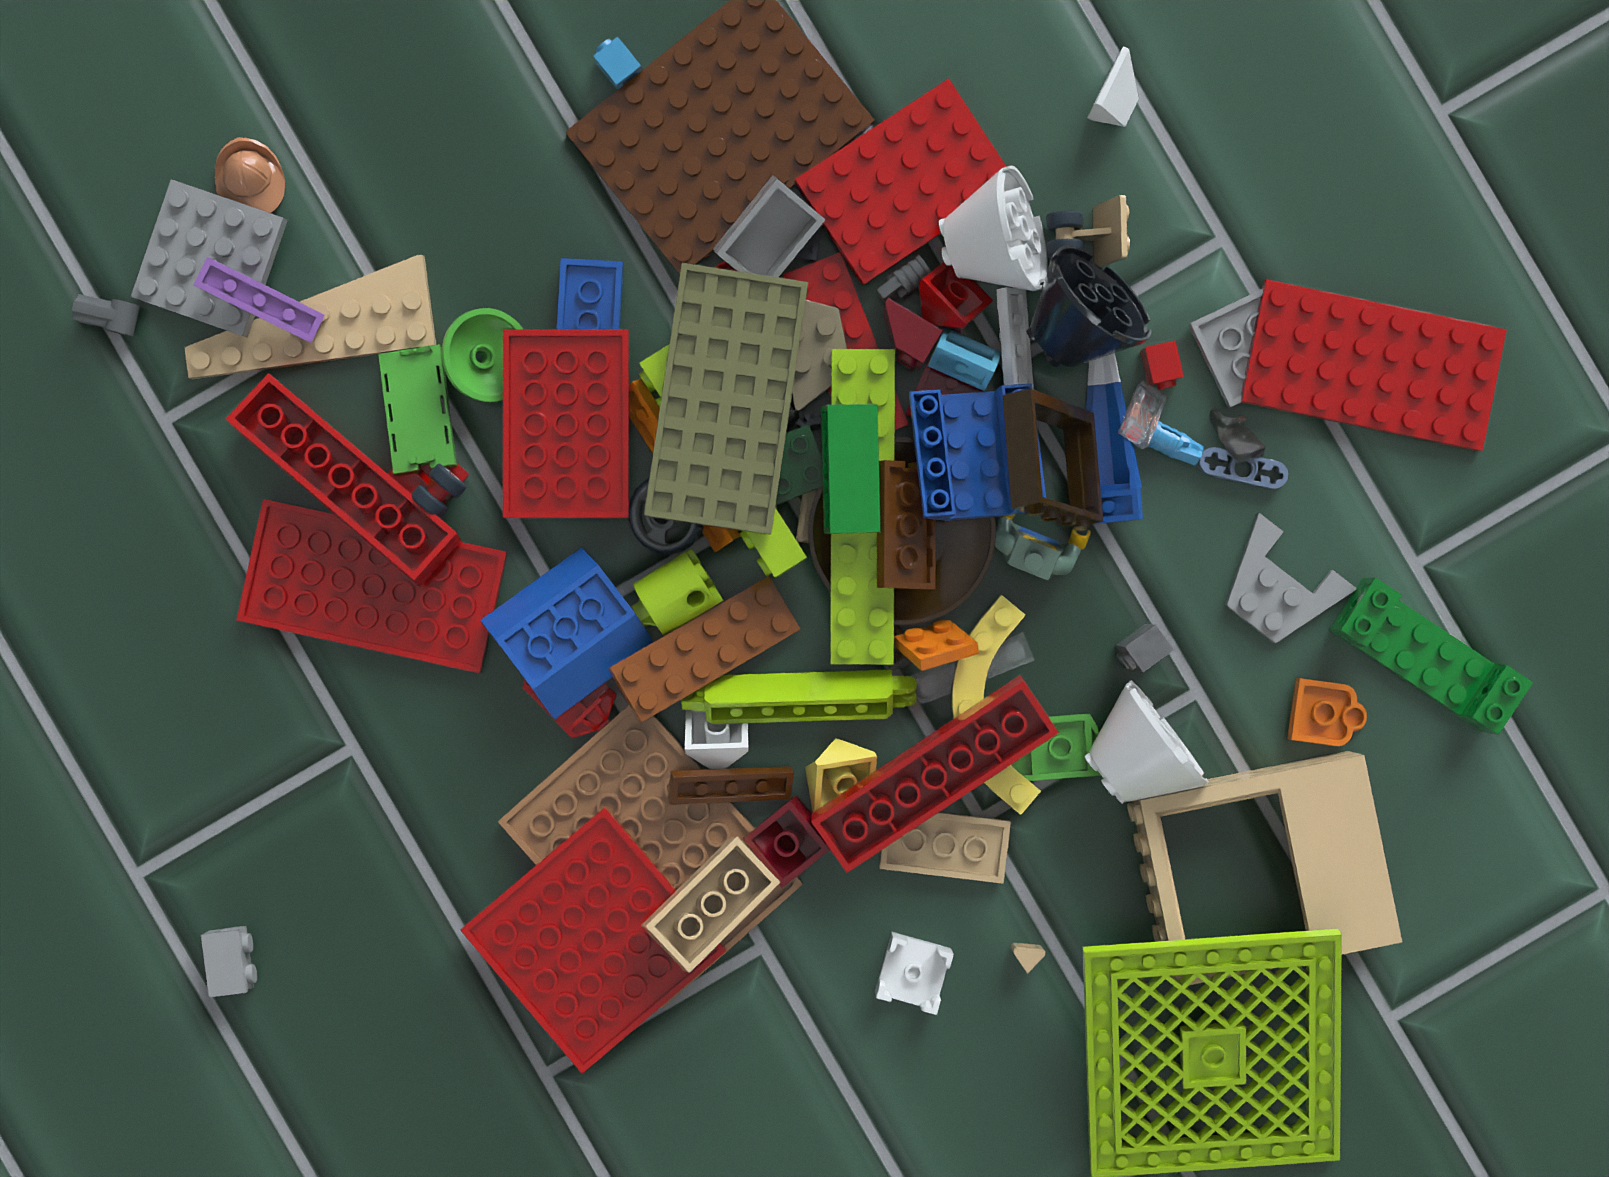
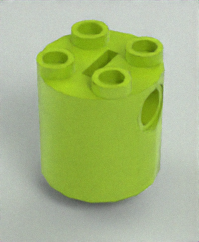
M692 548L633 583V587L639 596V601L632 605L635 614L644 627L647 625L657 626L664 636L723 601L714 582L702 567Z

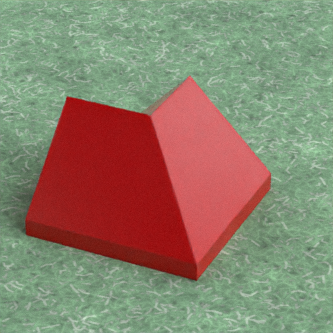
M944 262L919 282L922 318L933 325L952 327L959 334L993 302L974 280L958 278L953 266H947Z

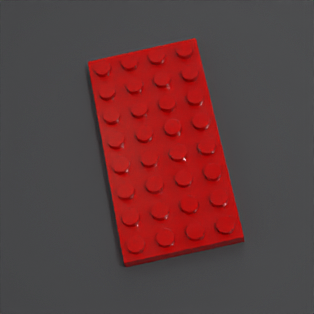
M1268 279L1263 281V293L1259 301L1257 311L1259 313L1256 316L1255 333L1252 336L1249 351L1250 358L1247 361L1246 378L1243 381L1241 391V403L1478 452L1483 451L1507 329Z
M263 499L236 620L482 673L490 633L480 620L496 609L508 552L460 542L419 587L334 514Z

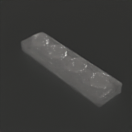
M1024 632L1005 639L991 662L986 679L1035 661ZM958 660L910 675L917 682V690L915 692L919 706L952 693L953 676Z

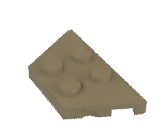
M809 300L805 301L792 389L796 411H801L807 404L830 388L832 385V349H847L839 309Z

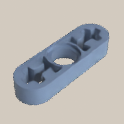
M1216 447L1204 450L1201 459L1197 463L1198 469L1204 475L1270 490L1282 487L1288 480V470L1279 461ZM1213 453L1216 454L1215 459L1217 461L1226 462L1228 461L1227 456H1230L1231 460L1227 465L1228 474L1223 473L1226 469L1223 466H1215L1210 470L1209 464L1205 462V458L1211 457ZM1238 460H1246L1250 464L1251 471L1247 477H1239L1235 473L1234 466ZM1258 463H1261L1259 470L1270 471L1275 467V472L1280 474V479L1270 483V477L1258 475V481H1255L1254 477L1258 472Z

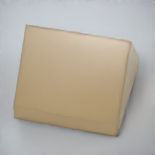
M1011 944V950L1027 973L1045 956V950L1041 945Z

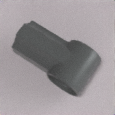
M78 294L72 306L73 320L104 327L105 330L114 333L134 336L140 310L139 305L116 299L107 301Z

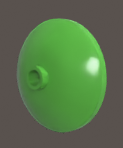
M479 308L466 312L450 325L443 339L442 363L447 377L459 392L476 401L496 402L503 400V330H523V328L514 318L502 311L492 308ZM477 352L483 356L481 363L476 360Z

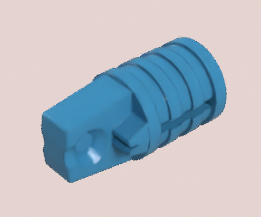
M1158 420L1151 427L1145 440V446L1160 451L1172 459L1175 458L1192 465H1196L1201 459L1204 448L1185 433L1162 424Z

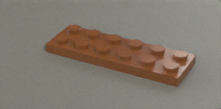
M768 576L611 666L608 670L639 723H642L801 629Z

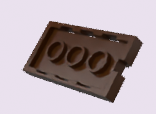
M881 460L879 461L880 532H877V588L935 589L936 520L923 518L917 462L908 463V468H905V461Z

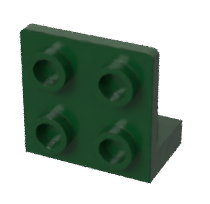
M808 425L786 433L775 507L823 487L822 456Z

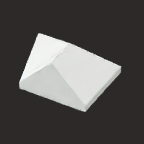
M1124 46L1117 56L1087 117L1090 120L1125 127L1139 98L1130 51Z
M686 710L685 754L709 769H726L748 752V723L711 724L706 720L705 711Z

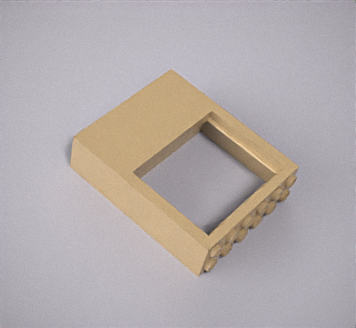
M1345 751L1208 779L1209 783L1204 787L1127 803L1131 822L1135 821L1138 833L1133 834L1137 852H1141L1144 864H1140L1141 877L1144 883L1147 882L1150 894L1146 895V902L1149 913H1153L1156 920V925H1152L1155 942L1185 940L1161 817L1278 793L1306 931L1339 929L1342 934V954L1402 943L1364 755ZM1248 970L1237 971V972H1239L1241 975H1243V974H1245ZM1217 972L1205 974L1212 978ZM1184 975L1173 976L1180 980ZM1197 977L1190 985L1203 983V981Z

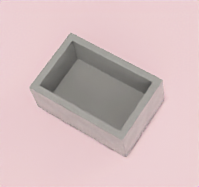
M772 175L713 250L739 272L779 277L825 219Z

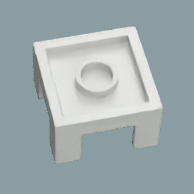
M891 932L875 989L876 998L889 1002L892 1001V998L920 1006L924 1012L937 1015L941 1001L939 995L946 970L950 969L954 955L952 949Z

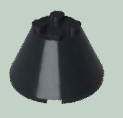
M1062 246L1053 254L1031 325L1026 331L1029 338L1038 343L1046 352L1044 354L1045 359L1054 367H1058L1060 364L1067 367L1085 364L1143 344L1152 334V330H1148L1146 325L1150 321V317L1130 286L1108 265L1102 269L1091 261L1093 258L1092 254L1073 246Z

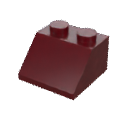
M888 298L884 305L883 316L891 348L895 349V356H897L896 362L908 370L912 371L914 367L920 370L943 330Z
M797 795L743 838L758 859L780 881L779 885L781 888L830 851V848L811 822L812 813Z

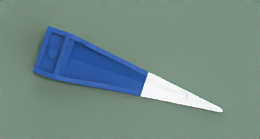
M1114 353L1089 362L1086 410L1094 413L1103 522L1095 524L1143 519L1140 490L1142 485L1133 441L1120 433L1127 411Z

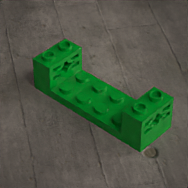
M1376 577L1362 578L1356 587L1357 589L1353 591L1328 630L1481 732L1499 735L1533 682L1508 665L1494 664L1399 601L1402 595Z

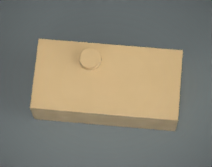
M737 836L730 837L641 926L685 972L690 973L780 881Z

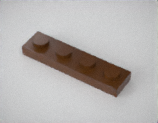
M791 766L670 771L667 799L670 805L787 800L791 798L794 771Z

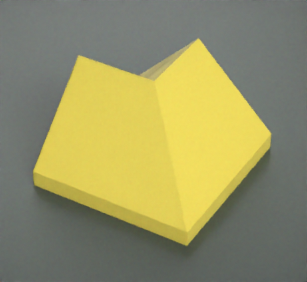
M835 738L815 762L805 767L812 811H816L876 771V753Z

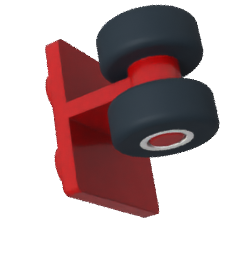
M458 463L457 467L446 468L441 464H437L433 469L430 468V465L420 466L421 473L395 476L393 468L390 470L388 475L410 492L412 499L431 515L436 514L439 518L447 512L448 507L445 503L451 496L458 498L466 490V485L463 482L469 477V473Z

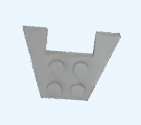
M1257 513L1225 606L1272 643H1277L1357 588L1334 570H1330L1313 593L1265 557L1283 531L1262 514Z

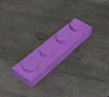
M209 257L206 258L194 282V286L310 343L325 316Z

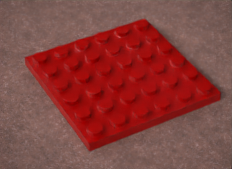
M606 807L460 929L582 1074L727 950L720 942L688 973L641 926L676 889Z

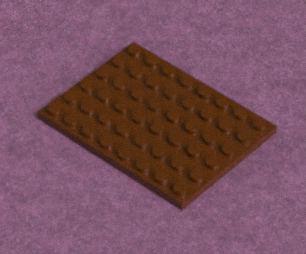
M730 0L565 131V133L680 275L682 263L698 265L714 252L713 248L772 175L791 190L795 185L794 180L851 143L871 127L875 120L777 0Z

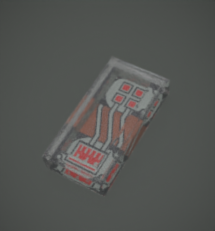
M1145 381L1137 384L1118 433L1141 449L1148 447L1167 397Z

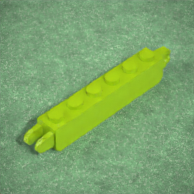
M892 670L722 675L681 699L682 710L705 711L706 720L711 724L887 719L893 714L894 707L915 705L917 700L915 692L917 690V682L914 677L912 678L908 675L906 677L892 676Z

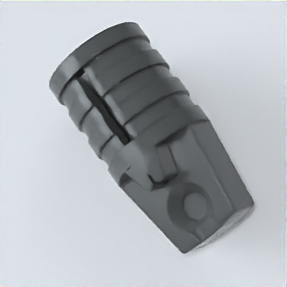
M918 255L913 261L911 260L907 265L902 266L898 271L896 270L886 277L888 281L877 289L878 296L884 304L888 298L894 300L900 297L902 300L912 294L913 291L919 289V282L931 271L924 260Z

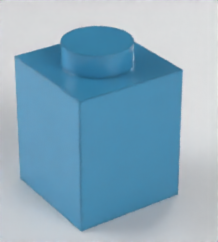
M618 36L612 41L608 39L601 43L596 49L597 53L593 56L597 66L617 90L642 71L639 62Z

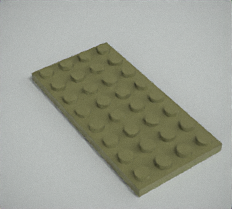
M682 263L644 516L771 535L808 282Z

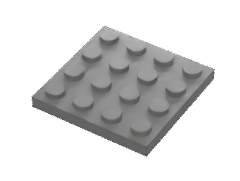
M171 179L131 297L248 337L255 315L194 286V282L206 258L209 257L266 285L288 220Z

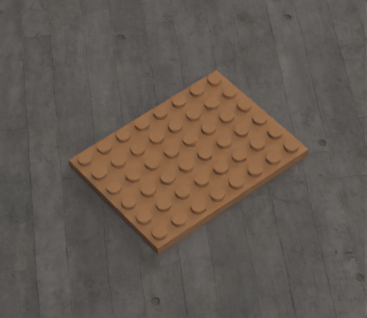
M627 706L498 821L537 865L606 807L676 890L730 837L737 836L750 849L743 838L755 829L732 802L670 805L667 799L670 771L703 769L693 758L685 754V749L655 715L639 723L630 706ZM798 876L783 888L778 884L721 941L727 949L726 952L803 885ZM701 972L697 977H695L690 983H688L683 989H681L677 994H675L661 1007L664 1008L686 987H688L695 979H697L703 972Z

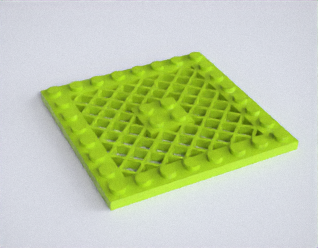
M1339 929L1083 947L1089 1165L1091 1177H1117L1339 1161L1342 934ZM1271 968H1280L1275 974L1269 970ZM1248 970L1243 976L1239 972H1237ZM1294 970L1301 977L1290 987L1283 979ZM1217 972L1212 978L1205 974ZM1262 972L1269 979L1258 989L1251 982ZM1230 974L1237 982L1226 991L1219 984ZM1173 975H1184V976H1183L1180 980H1178V979H1177L1176 977H1174ZM1145 977H1153L1148 983L1142 979ZM1199 977L1206 984L1194 993L1188 986ZM1166 979L1174 986L1163 996L1156 988ZM1134 981L1142 989L1131 998L1124 990ZM1278 985L1285 993L1274 1002L1267 995ZM1305 987L1306 999L1299 994ZM1247 988L1253 995L1242 1004L1236 997ZM1214 990L1222 997L1211 1007L1204 999ZM1182 992L1189 1000L1179 1009L1172 1001ZM1151 995L1158 1002L1147 1011L1140 1004ZM1118 997L1126 1003L1119 1012ZM1295 999L1301 1006L1289 1015L1283 1008ZM1262 1001L1269 1008L1260 1017H1257L1251 1011ZM1230 1003L1237 1011L1227 1020L1219 1013ZM1199 1006L1206 1013L1195 1022L1188 1015ZM1167 1008L1174 1015L1163 1024L1156 1017ZM1135 1010L1142 1018L1132 1027L1125 1019ZM1278 1014L1285 1021L1274 1031L1267 1024ZM1305 1016L1306 1028L1299 1023V1021ZM1245 1017L1253 1022L1247 1030L1244 1023L1241 1022ZM1213 1019L1219 1022L1217 1024H1209ZM1183 1021L1188 1026H1180L1179 1037L1172 1030ZM1151 1023L1158 1031L1148 1040L1141 1032ZM1119 1026L1127 1032L1120 1040ZM1294 1027L1301 1034L1290 1044L1283 1037ZM1263 1030L1269 1037L1258 1046L1251 1039ZM1167 1036L1174 1044L1164 1053L1157 1045ZM1136 1039L1143 1046L1133 1055L1125 1048ZM1279 1043L1285 1049L1274 1059L1267 1052ZM1305 1044L1306 1056L1299 1051ZM1246 1045L1253 1050L1247 1058ZM1152 1052L1159 1059L1149 1068L1141 1061ZM1178 1053H1180L1181 1065L1173 1060ZM1119 1054L1123 1056L1126 1060H1128L1121 1067ZM1292 1056H1295L1301 1062L1290 1072L1283 1065ZM1263 1058L1269 1065L1259 1074L1252 1067ZM1168 1065L1175 1072L1164 1080L1158 1073ZM1136 1067L1143 1074L1133 1083L1126 1076ZM1279 1071L1285 1077L1276 1086H1273L1268 1080ZM1305 1072L1306 1084L1299 1079ZM1247 1073L1253 1080L1243 1089L1239 1085L1246 1084ZM1153 1080L1159 1087L1151 1095H1148L1142 1089ZM1180 1080L1183 1089H1185L1182 1093L1174 1088ZM1120 1082L1128 1088L1122 1095H1120ZM1295 1084L1301 1090L1289 1099L1283 1093ZM1217 1086L1213 1091L1208 1088ZM1263 1086L1269 1093L1262 1100L1258 1101L1252 1095ZM1231 1088L1238 1095L1228 1104L1221 1097ZM1200 1091L1207 1097L1196 1106L1190 1099ZM1169 1093L1175 1100L1165 1108L1158 1102ZM1137 1095L1144 1102L1134 1111L1127 1104ZM1279 1099L1285 1105L1274 1114L1268 1108ZM1305 1100L1306 1112L1299 1107ZM1247 1101L1253 1108L1245 1116H1242L1237 1110ZM1214 1104H1217L1222 1110L1212 1119L1206 1112ZM1185 1106L1191 1112L1181 1121L1174 1114ZM1153 1108L1160 1115L1150 1123L1143 1116ZM1121 1110H1122L1125 1114H1127V1115L1129 1116V1117H1128L1124 1122H1122V1123H1121ZM1292 1112H1295L1300 1118L1290 1127L1284 1120ZM1263 1114L1269 1120L1259 1129L1252 1123ZM1231 1116L1238 1123L1227 1131L1221 1125ZM1200 1118L1207 1125L1197 1134L1190 1127ZM1169 1121L1176 1127L1166 1136L1159 1129ZM1138 1123L1144 1130L1135 1138L1128 1131ZM1277 1127L1282 1129L1280 1131H1274ZM1246 1129H1248L1251 1133H1243V1132H1244ZM1216 1131V1132L1219 1133L1220 1135H1212V1134ZM1183 1134H1186L1188 1136L1180 1138ZM1152 1136L1157 1138L1154 1140H1149Z

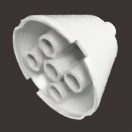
M1014 166L1002 168L951 214L939 220V228L946 247H942V257L947 266H953L958 278L961 277L1030 291L1042 289L1043 285L1040 286V284L1045 281L1048 271L1044 232L1040 216L1033 217L1028 201L1034 198L1027 182L1017 168Z
M1132 680L1125 685L1089 751L1090 753L1085 755L1087 762L1095 771L1098 770L1104 778L1101 781L1112 796L1115 795L1122 804L1124 802L1204 787L1209 781L1207 778L1204 779L1202 777L1204 772L1165 718L1159 719L1160 716L1154 709L1153 703Z

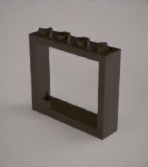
M1031 388L1003 395L1011 508L1024 512L1025 516H1039L1042 521H1056L1059 526H1073V530L1078 531L1087 530V527H1091V524L1103 522L1094 413ZM1036 420L1063 429L1069 505L1042 497Z

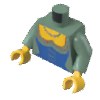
M1015 514L1000 516L996 526L995 547L1001 552L1006 563L1045 580H1049L1053 575H1067L1070 573L1081 550L1086 547L1091 534L1090 530H1088L1087 535L1082 536L1076 532L1077 530L1072 529L1068 540L1069 544L1066 545L1014 524L1012 519Z

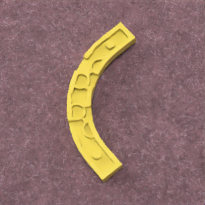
M1002 595L996 599L969 634L970 637L978 642L979 654L960 659L957 662L952 685L953 719L984 699L985 681L991 662L999 647L1025 616L1022 611ZM1011 765L984 782L1020 815L1041 792Z

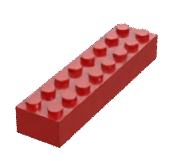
M269 373L226 418L233 429L417 586L420 587L462 541L456 531L436 514L431 515L412 499L410 492Z
M1019 675L814 811L811 815V822L843 869L848 873L1059 732L1022 676Z

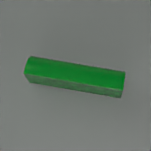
M878 404L825 405L821 407L824 534L880 532Z

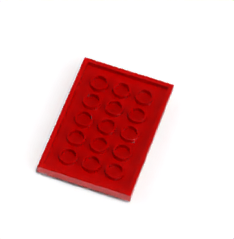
M948 78L796 178L794 183L810 207L825 219L822 225L863 286L940 235L939 220L946 218L999 170L1007 166Z
M503 330V518H629V330Z

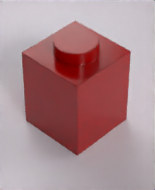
M1176 340L1148 346L1140 351L1148 387L1157 385L1158 390L1177 386V380L1184 377Z

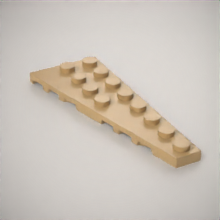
M416 255L300 301V303L325 315L311 343L261 318L253 320L248 337L225 331L185 347L188 378L199 379L378 355L401 349L406 350L436 345L425 257L423 255Z

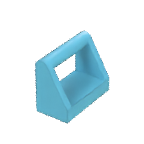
M945 327L928 366L985 391L995 372L1001 352Z

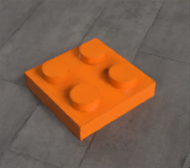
M938 620L931 626L908 629L904 634L894 636L895 648L921 671L979 654L978 642L951 620Z

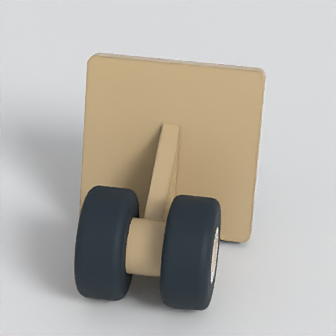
M1118 195L1094 206L1093 229L1080 230L1084 224L1083 214L1079 211H1055L1047 214L1046 228L1049 231L1056 232V240H1051L1047 243V257L1051 259L1053 254L1062 246H1073L1084 250V242L1082 240L1093 241L1094 263L1102 268L1126 259L1130 249V240L1127 236L1129 207L1126 205V196Z

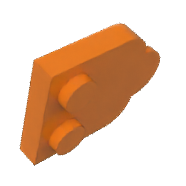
M1295 678L1287 739L1342 746L1350 741L1353 732L1359 731L1364 727L1367 721V713L1365 708L1357 702V695L1352 687L1345 684Z

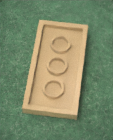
M939 812L881 850L879 868L1003 884L1011 821Z

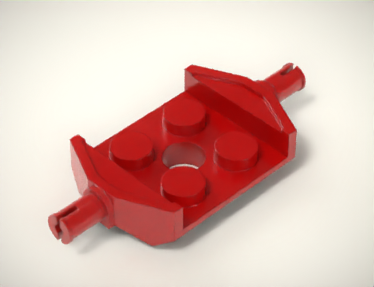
M524 680L522 688L553 719V717L550 715V713L538 699L530 685L527 683L526 680ZM604 683L554 721L571 738H576L595 730L599 732L610 722L609 716L617 698V693L613 692Z

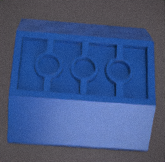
M1032 383L1001 385L996 391L947 395H941V390L909 392L923 518L951 521L1024 513L1011 508L1003 395L1032 389ZM1038 436V449H1039V461H1040L1042 497L1046 498L1045 484H1044V476H1043V468H1042V460H1041V452H1040V444H1039V436Z
M582 547L480 620L530 685L554 720L613 678L608 670L611 666L654 642L632 608L600 566Z

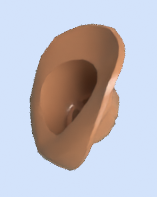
M238 137L227 143L217 155L215 185L218 196L271 213L279 206L284 197L285 177L277 157L267 146L253 139Z

